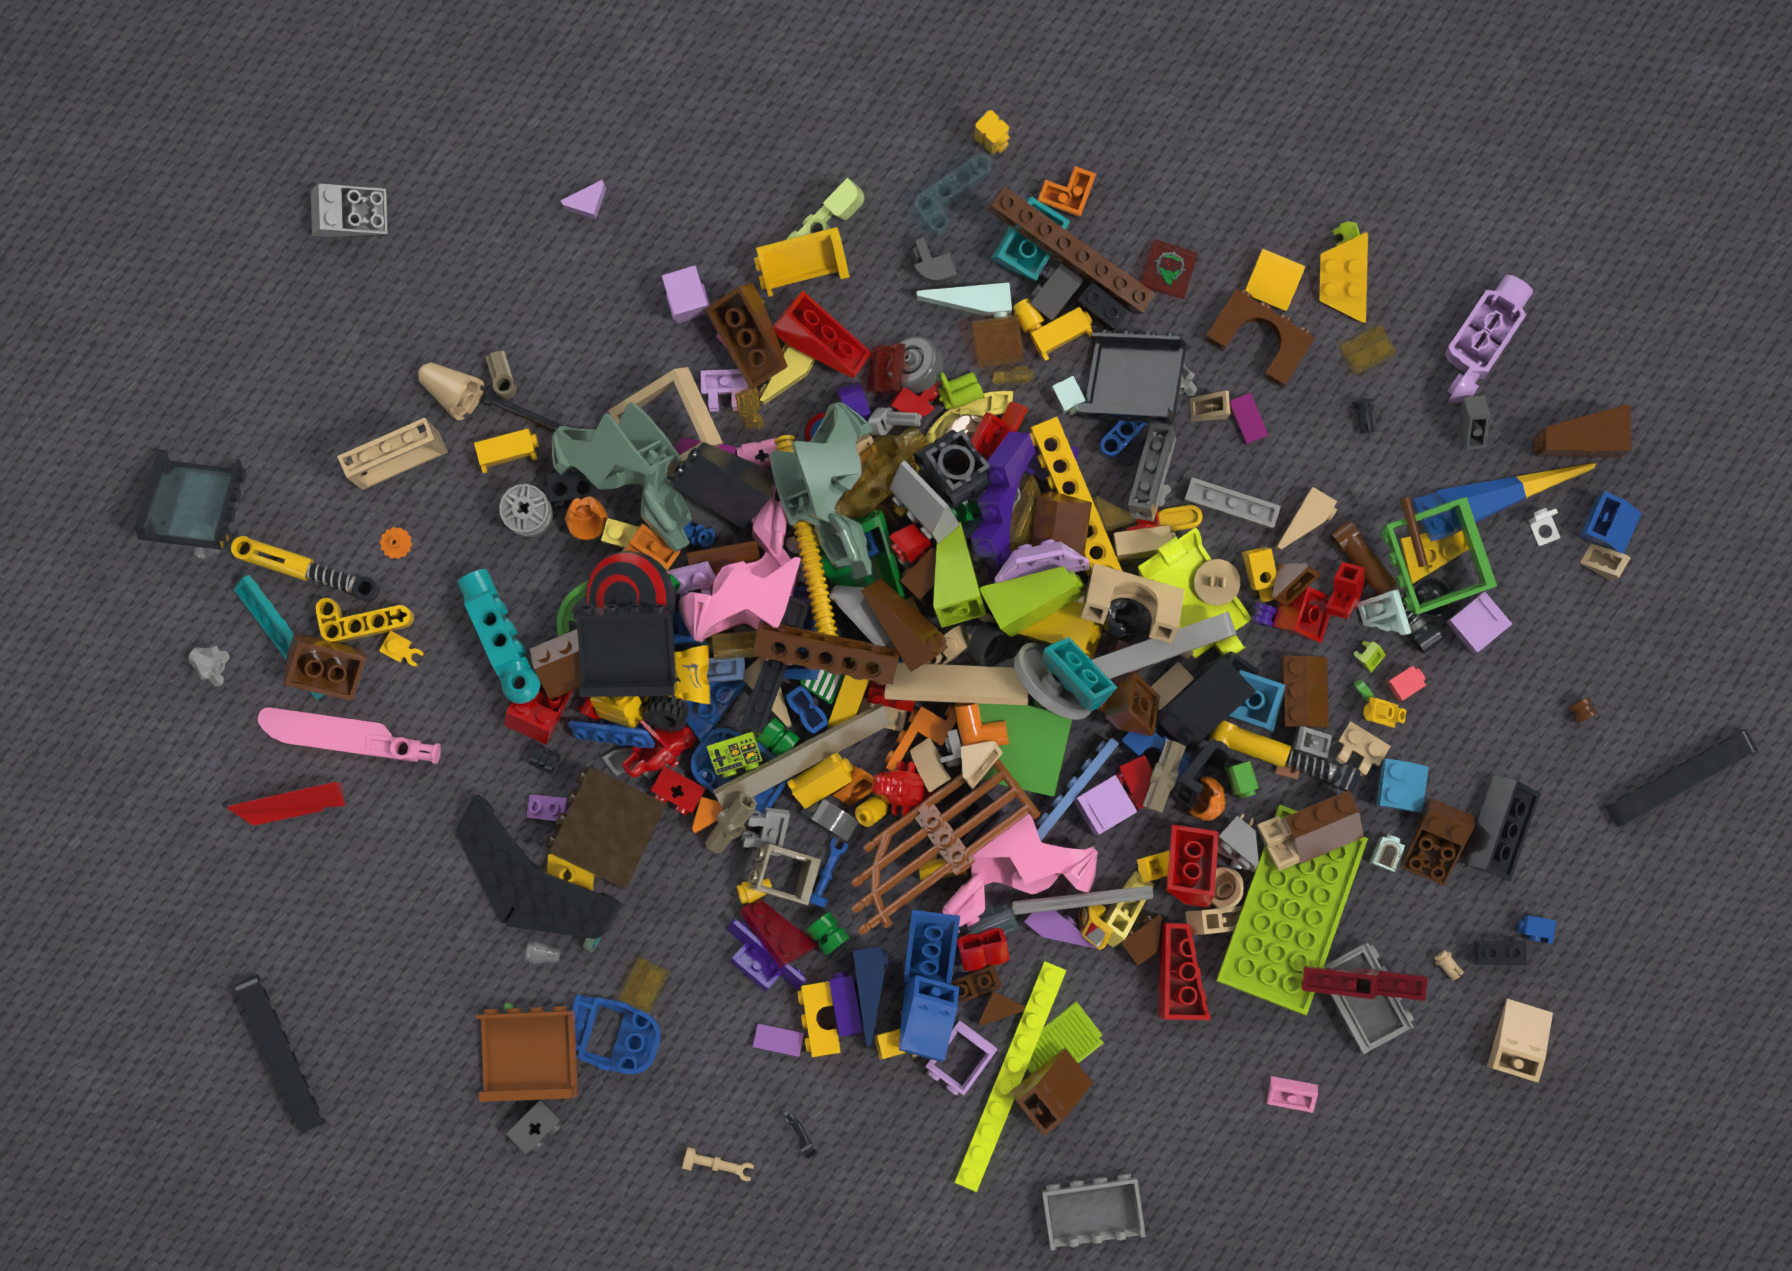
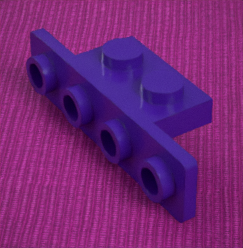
M734 919L728 926L727 931L744 944L730 962L765 992H767L779 976H782L797 990L807 981L799 969L789 964L780 968L759 938L752 934L744 923Z

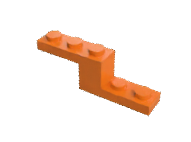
M951 703L944 715L948 717L947 720L940 718L922 706L919 711L914 709L908 720L911 723L907 731L902 730L896 742L900 743L896 751L890 750L884 761L888 764L886 769L889 771L897 769L898 762L903 759L917 733L927 739L930 738L934 743L942 747L945 738L948 737V731H951L957 722L955 705Z

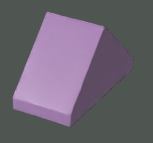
M601 180L561 200V203L565 210L596 219L606 187Z

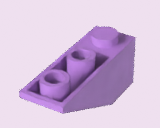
M1058 910L1030 913L1024 920V923L1041 937L1096 948L1075 927L1078 923L1068 915L1062 917L1057 912Z

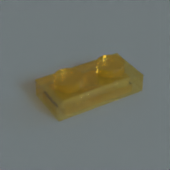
M757 631L713 634L711 641L714 660L757 657L753 655Z

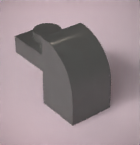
M924 237L915 240L916 247L912 248L916 261L921 260V263L915 264L914 270L920 279L930 284H942L957 279V272L950 253L931 258Z
M821 799L806 809L804 808L801 812L848 841L859 823L857 819L825 799Z

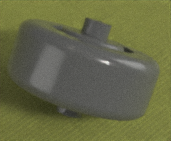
M912 336L902 340L894 347L887 362V372L891 381L900 389L907 388L915 394L931 388L940 378L939 374L944 368V358L940 349L932 341L922 336Z

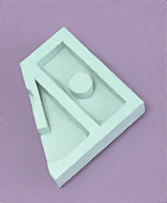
M1399 590L1359 602L1358 608L1364 626L1378 627L1384 631L1399 632L1400 635L1411 633Z

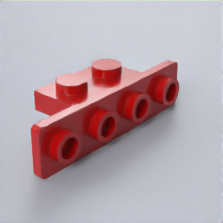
M1010 402L1001 419L992 413L985 412L971 442L986 462L1009 432H1017L1028 410L1025 405Z

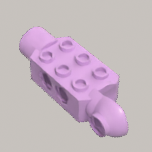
M1505 275L1495 291L1486 290L1448 346L1445 353L1448 361L1465 373V375L1459 373L1447 392L1452 394L1448 402L1460 403L1463 402L1464 397H1472L1479 387V385L1475 384L1477 380L1485 379L1526 316L1523 307L1533 294L1532 288L1523 280L1513 275Z

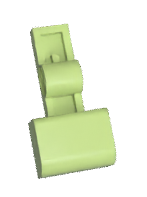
M847 178L823 202L824 206L815 215L810 214L803 221L802 224L804 226L798 232H792L786 240L812 234L814 225L818 223L822 224L823 230L830 229L827 221L833 215L842 220H847L863 204V191Z

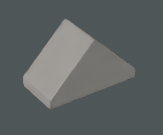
M1303 726L1297 727L1292 750L1328 758L1332 735Z

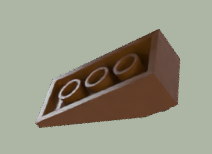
M753 283L738 286L705 309L750 390L755 389L788 367L765 305Z
M881 578L861 590L910 672L934 659L948 648L944 635Z

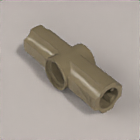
M1171 740L1165 741L1158 763L1156 762L1149 781L1151 784L1142 807L1159 813L1163 812L1169 792L1173 789L1178 777V767L1186 746Z
M746 793L740 794L730 808L721 811L717 815L716 820L718 824L708 835L705 842L709 850H712L715 854L722 853L732 839L744 833V823L754 812L757 805L753 797L748 796Z

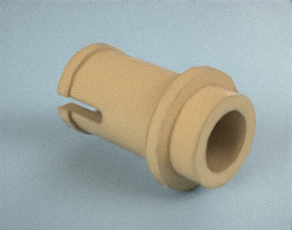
M1443 950L1434 957L1436 960L1435 964L1437 966L1440 965L1450 977V980L1454 981L1460 977L1458 974L1462 975L1464 971L1452 959L1451 952Z

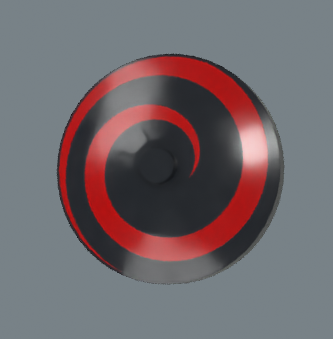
M621 551L605 557L592 570L586 587V604L593 605L594 608H603L606 605L627 607L632 604H639L642 607H651L654 604H665L666 607H672L674 615L675 591L668 573L654 558L638 551Z

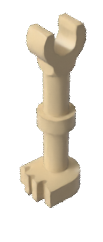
M687 1147L682 1169L691 1171L693 1163L711 1167L713 1171H718L719 1169L737 1174L744 1181H750L751 1177L745 1176L743 1170L747 1167L754 1168V1165L749 1162L740 1165L723 1161L720 1157L716 1156L715 1158L698 1155L695 1149Z

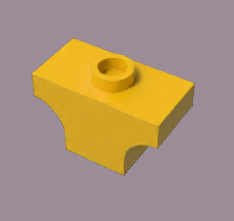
M901 1028L874 1036L879 1059L906 1053L899 1050Z

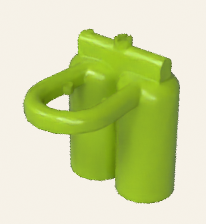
M944 372L939 374L942 387L937 390L939 391V400L943 402L946 409H957L984 398L981 386L973 372L951 381H947Z

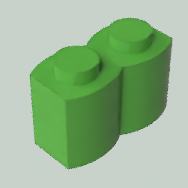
M1250 761L1225 769L1233 796L1238 795L1239 799L1256 794L1255 789L1259 787Z

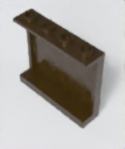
M590 766L580 771L576 782L579 784L575 792L571 791L566 800L568 807L565 813H560L555 823L558 828L555 834L551 833L546 841L545 846L548 847L546 854H552L614 884V887L625 890L666 803Z

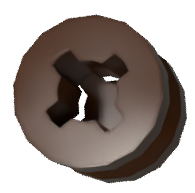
M1586 697L1568 707L1570 712L1574 713L1577 724L1598 714L1597 710L1592 708L1590 704V697Z

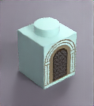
M1074 376L1052 386L1051 390L1063 414L1067 412L1070 415L1077 413L1079 404L1086 401Z
M1389 834L1386 837H1379L1369 863L1389 872H1395L1405 845L1399 843L1401 839Z

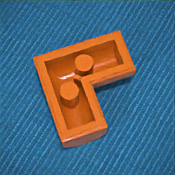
M1074 166L1067 187L1045 180L1038 201L1048 207L1080 218L1096 173Z
M963 703L954 706L962 746L989 741L996 742L998 746L1010 744L1006 720L982 724L978 703Z

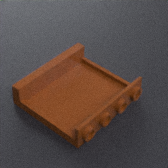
M567 1006L552 1007V1011H544V1007L529 1008L530 1012H521V1008L507 1009V1013H498V1009L484 1010V1014L476 1015V1019H481L484 1091L479 1092V1102L578 1097L575 1010H567Z

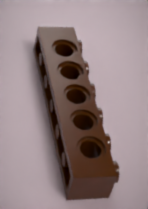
M762 620L759 622L753 655L758 656L762 660L773 659L781 661L786 665H801L809 670L820 669L828 671L833 675H849L856 680L868 679L880 685H893L899 660V652L894 648L781 624L777 629H774ZM781 642L785 646L777 647L774 645V643ZM804 647L808 651L800 652L797 648ZM828 652L831 656L824 657L820 653ZM851 657L854 659V661L847 662L844 660V658ZM875 662L878 665L875 667H871L867 663Z

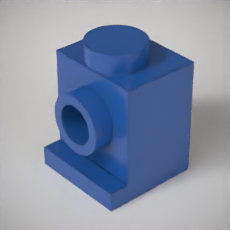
M1523 915V920L1520 919L1518 922L1517 933L1527 935V940L1541 942V938H1544L1543 943L1553 944L1556 920Z

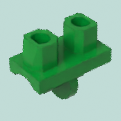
M977 499L969 502L966 500L954 509H951L956 520L961 522V525L973 520L974 515L981 513Z

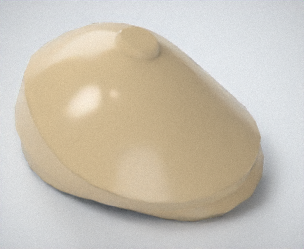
M1227 867L1216 868L1215 896L1211 905L1221 909H1229L1239 903L1244 887L1242 877L1237 871Z

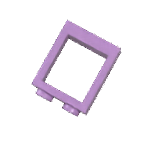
M960 1020L952 1028L949 1044L955 1035L960 1032L986 1052L964 1084H959L935 1066L936 1060L930 1059L925 1065L929 1069L927 1074L936 1081H939L941 1078L948 1083L946 1088L956 1096L959 1092L965 1095L998 1050Z

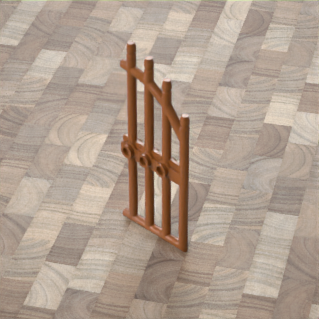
M999 758L993 764V767L998 772L942 814L935 804L966 782L963 778V773L863 846L866 853L874 850L876 846H878L872 865L864 870L861 875L856 876L851 883L856 888L871 878V892L864 896L861 901L856 902L851 909L856 914L873 902L877 914L857 929L861 935L866 934L871 928L876 927L880 923H882L884 928H888L892 924L889 916L952 870L956 875L966 871L975 862L972 855L1028 814L1032 819L1040 816L1038 809ZM1005 781L1010 788L1009 791L953 831L947 821L1000 782ZM1017 797L1023 807L967 848L960 840L962 836ZM916 819L922 829L886 854L891 837ZM928 836L934 844L933 847L880 885V873L883 868ZM939 853L943 856L947 863L887 907H884L881 898L883 894Z

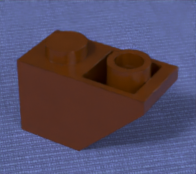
M1152 914L1148 915L1140 921L1142 924L1140 928L1136 931L1131 928L1125 940L1120 942L1137 966L1154 955L1158 950L1162 918L1158 914L1155 917Z

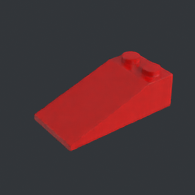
M804 291L785 308L773 325L776 336L787 345L851 378L857 375L872 353Z

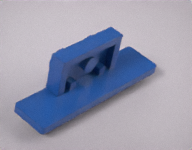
M601 718L599 724L570 721L568 724L573 735L582 741L592 740L599 743H615L620 746L630 745L638 748H653L655 745L649 733L643 730L644 726L640 722L635 728H628Z

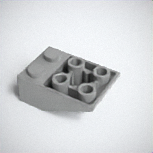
M317 184L311 190L312 236L336 237L387 234L386 189Z

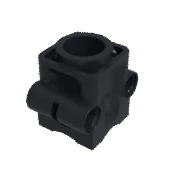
M952 429L936 439L934 443H930L914 453V460L919 467L917 474L951 509L971 498V495L974 496L991 485L987 473L990 466L974 448L963 429L959 432ZM945 468L953 470L957 475L948 473Z

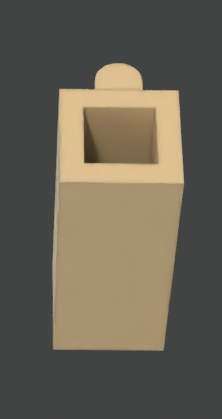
M1170 525L1116 532L1113 535L1114 552L1118 561L1153 557L1157 554L1159 547L1176 537L1175 532L1171 533Z

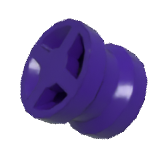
M1255 603V613L1251 616L1250 622L1272 628L1274 623L1272 618L1277 613V608Z

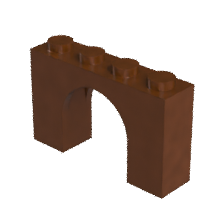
M1236 289L1204 339L1224 351L1237 330L1244 324L1261 322L1270 326L1277 335L1279 348L1263 376L1283 388L1315 338L1311 336L1312 333L1308 329L1301 326L1298 328L1293 325L1289 317L1283 314L1279 316L1274 313L1272 307L1264 302L1258 303L1253 300V296L1249 292Z

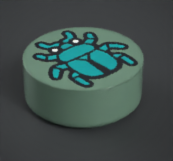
M601 937L597 939L586 938L583 948L592 953Z

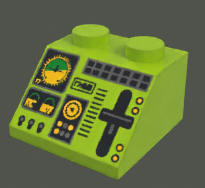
M753 732L707 746L717 775H722L723 778L736 775V770L744 767L746 771L759 767L758 763L763 762Z

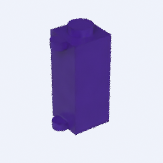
M847 971L833 974L834 979H830L829 983L840 1037L864 1032L853 975L848 976Z

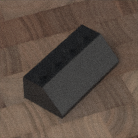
M1493 775L1492 781L1488 786L1484 804L1480 809L1477 824L1473 829L1469 847L1465 852L1463 863L1474 869L1511 882L1541 793L1517 780Z

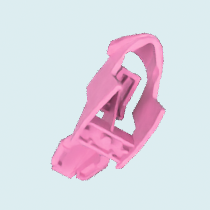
M772 484L771 499L751 519L753 524L752 536L765 553L762 559L748 564L742 561L722 567L713 582L712 596L691 592L679 600L678 605L681 617L693 640L702 642L709 636L741 624H747L758 631L760 620L774 629L779 627L786 611L789 597H792L801 558L794 557L791 559L783 549L787 517L781 501L775 500V485Z
M1028 814L972 855L975 860L972 864V878L965 885L963 884L943 906L942 912L943 914L959 915V927L965 923L968 927L980 920L978 916L985 910L984 885L992 882H999L1030 894H1036L1049 888L1063 874L1076 889L1089 893L1096 874L1098 852L1094 846L1087 849H1073L1042 843L1033 819Z

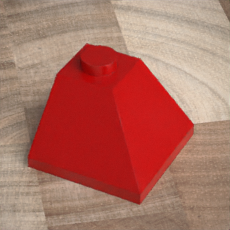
M1308 586L1288 606L1282 603L1279 604L1273 627L1289 634L1322 643L1330 618V614H1326V605L1330 596Z

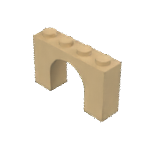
M1094 564L1087 582L1081 618L1104 624L1112 600L1117 598L1134 599L1142 603L1151 613L1152 623L1149 638L1172 644L1179 628L1185 589Z

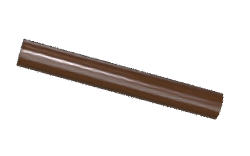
M1410 496L1401 498L1418 566H1427L1428 563Z

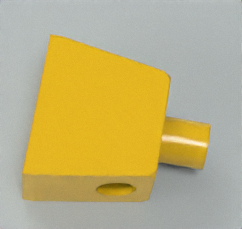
M1261 547L1242 552L1251 589L1259 591L1261 602L1274 600L1272 587L1275 584L1277 573L1272 549ZM1263 572L1266 575V582L1260 581V575Z

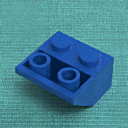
M1603 491L1597 495L1579 537L1624 554L1642 513L1626 500Z

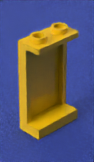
M837 227L756 248L758 257L754 258L757 272L762 271L763 274L759 276L762 290L767 289L769 297L773 296V288L835 272H839L840 279L849 277L843 245Z

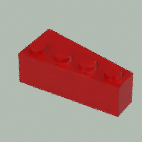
M1161 923L1158 1018L1211 1020L1207 1009L1205 991L1203 990L1200 978V968L1196 960L1190 924Z

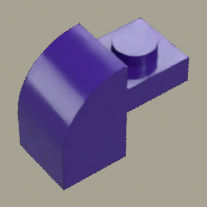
M859 382L837 389L841 403L846 404L852 410L859 413L868 422L871 412Z

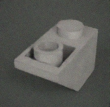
M1236 816L1219 836V848L1225 854L1233 855L1243 869L1251 870L1254 873L1259 864L1256 831Z

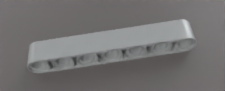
M1229 612L1178 629L1172 644L1152 638L1093 659L1092 661L1109 679H1113L1226 639L1237 633Z

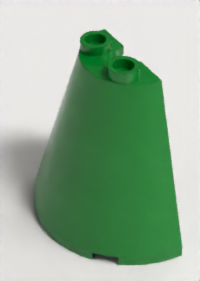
M873 510L853 519L862 525L864 533L871 530L876 531L883 553L869 558L872 564L871 575L856 579L849 566L843 569L835 568L818 542L816 547L820 549L818 555L822 558L820 563H823L821 569L824 570V575L834 585L866 588L881 578L903 599L906 598L903 585L900 582L901 578L894 551L891 548L892 544L884 514L881 510ZM867 540V550L871 551L869 542Z

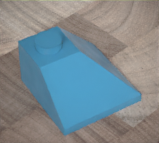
M1240 670L1239 673L1256 692L1229 716L1252 726L1273 732L1281 711L1285 685Z

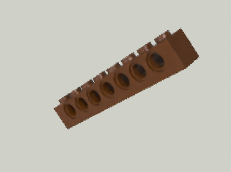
M1006 187L999 189L987 206L986 210L1063 263L1090 284L1093 282L1133 314L1143 313L1154 297L1155 293Z

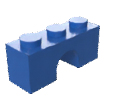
M1128 732L1120 742L1139 757L1148 748H1154L1162 753L1165 741L1169 739L1166 736L1161 738L1156 733H1154V736H1146ZM1185 753L1179 764V773L1173 788L1177 786L1179 778L1191 765L1190 762L1192 760Z

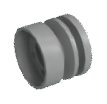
M520 484L508 489L502 496L499 505L500 516L504 524L515 534L523 537H535L543 533L549 527L553 517L552 505L548 498L537 487L529 484ZM522 505L528 507L529 512L527 514L522 512Z

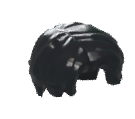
M1127 598L1112 600L1103 624L1105 630L1116 638L1133 636L1138 623V606L1128 601Z

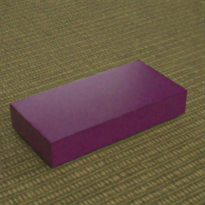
M1251 393L1229 401L1230 408L1246 445L1268 436Z

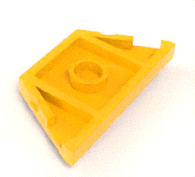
M1364 232L1320 254L1319 301L1360 322H1366L1368 232Z

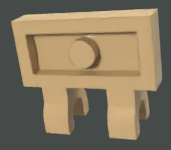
M1350 721L1337 741L1343 747L1335 760L1344 764L1353 751L1363 758L1357 768L1361 770L1360 776L1363 777L1367 775L1372 764L1377 767L1380 765L1391 746Z

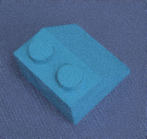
M1383 759L1376 806L1423 813L1429 767L1406 761Z

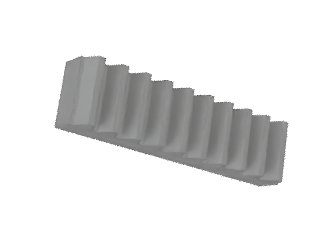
M1193 477L1190 480L1184 499L1185 502L1264 526L1268 529L1274 528L1281 507Z

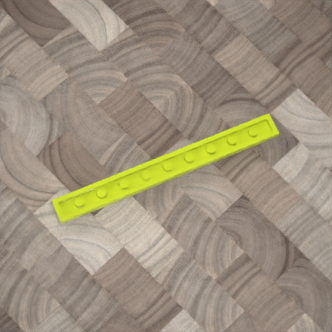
M1044 961L955 1183L977 1192L1014 1101L1010 1092L1022 1082L1067 970Z

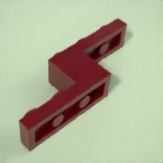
M1305 966L1302 991L1375 999L1377 995L1426 1001L1428 976L1358 967L1354 971Z

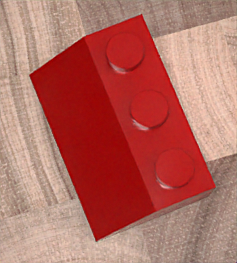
M1179 825L1171 826L1166 891L1184 904L1209 908L1215 896L1219 832Z

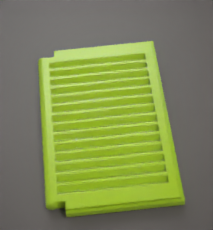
M1077 1001L1043 1027L1027 1067L1031 1074L1063 1048H1066L1075 1061L1080 1063L1104 1044L1099 1039L1102 1033Z

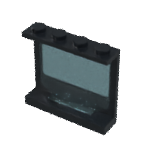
M157 449L134 526L138 540L222 550L224 542L229 540V524L235 519V503L240 501V485L246 479V470L243 469L241 460L236 459L233 469L170 461L167 450Z

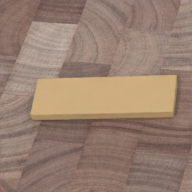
M898 663L893 685L886 684L885 699L1028 705V691L1020 682L1015 668L924 664L910 672L905 663Z

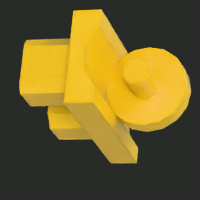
M1370 697L1369 703L1364 708V717L1366 721L1395 728L1396 723L1405 722L1406 709L1398 708V704Z

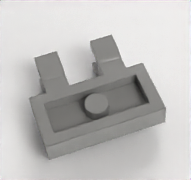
M765 808L764 814L754 810L747 819L748 826H761L760 834L757 835L752 831L745 830L741 835L743 847H757L756 850H758L762 843L783 847L790 817L789 810ZM773 852L770 853V855L781 856Z

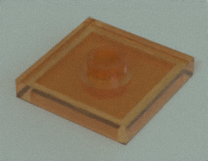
M1017 314L972 321L978 368L1024 361Z

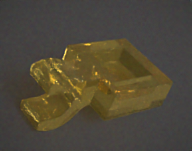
M748 386L735 394L739 416L745 417L747 429L755 425L758 430L764 426V420L757 412V410L761 409L757 387L750 390Z

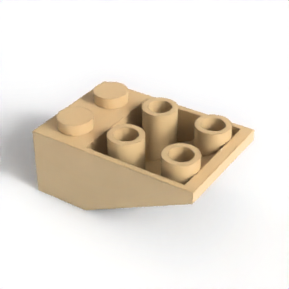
M1506 998L1487 1067L1539 1083L1546 1058L1553 1013Z

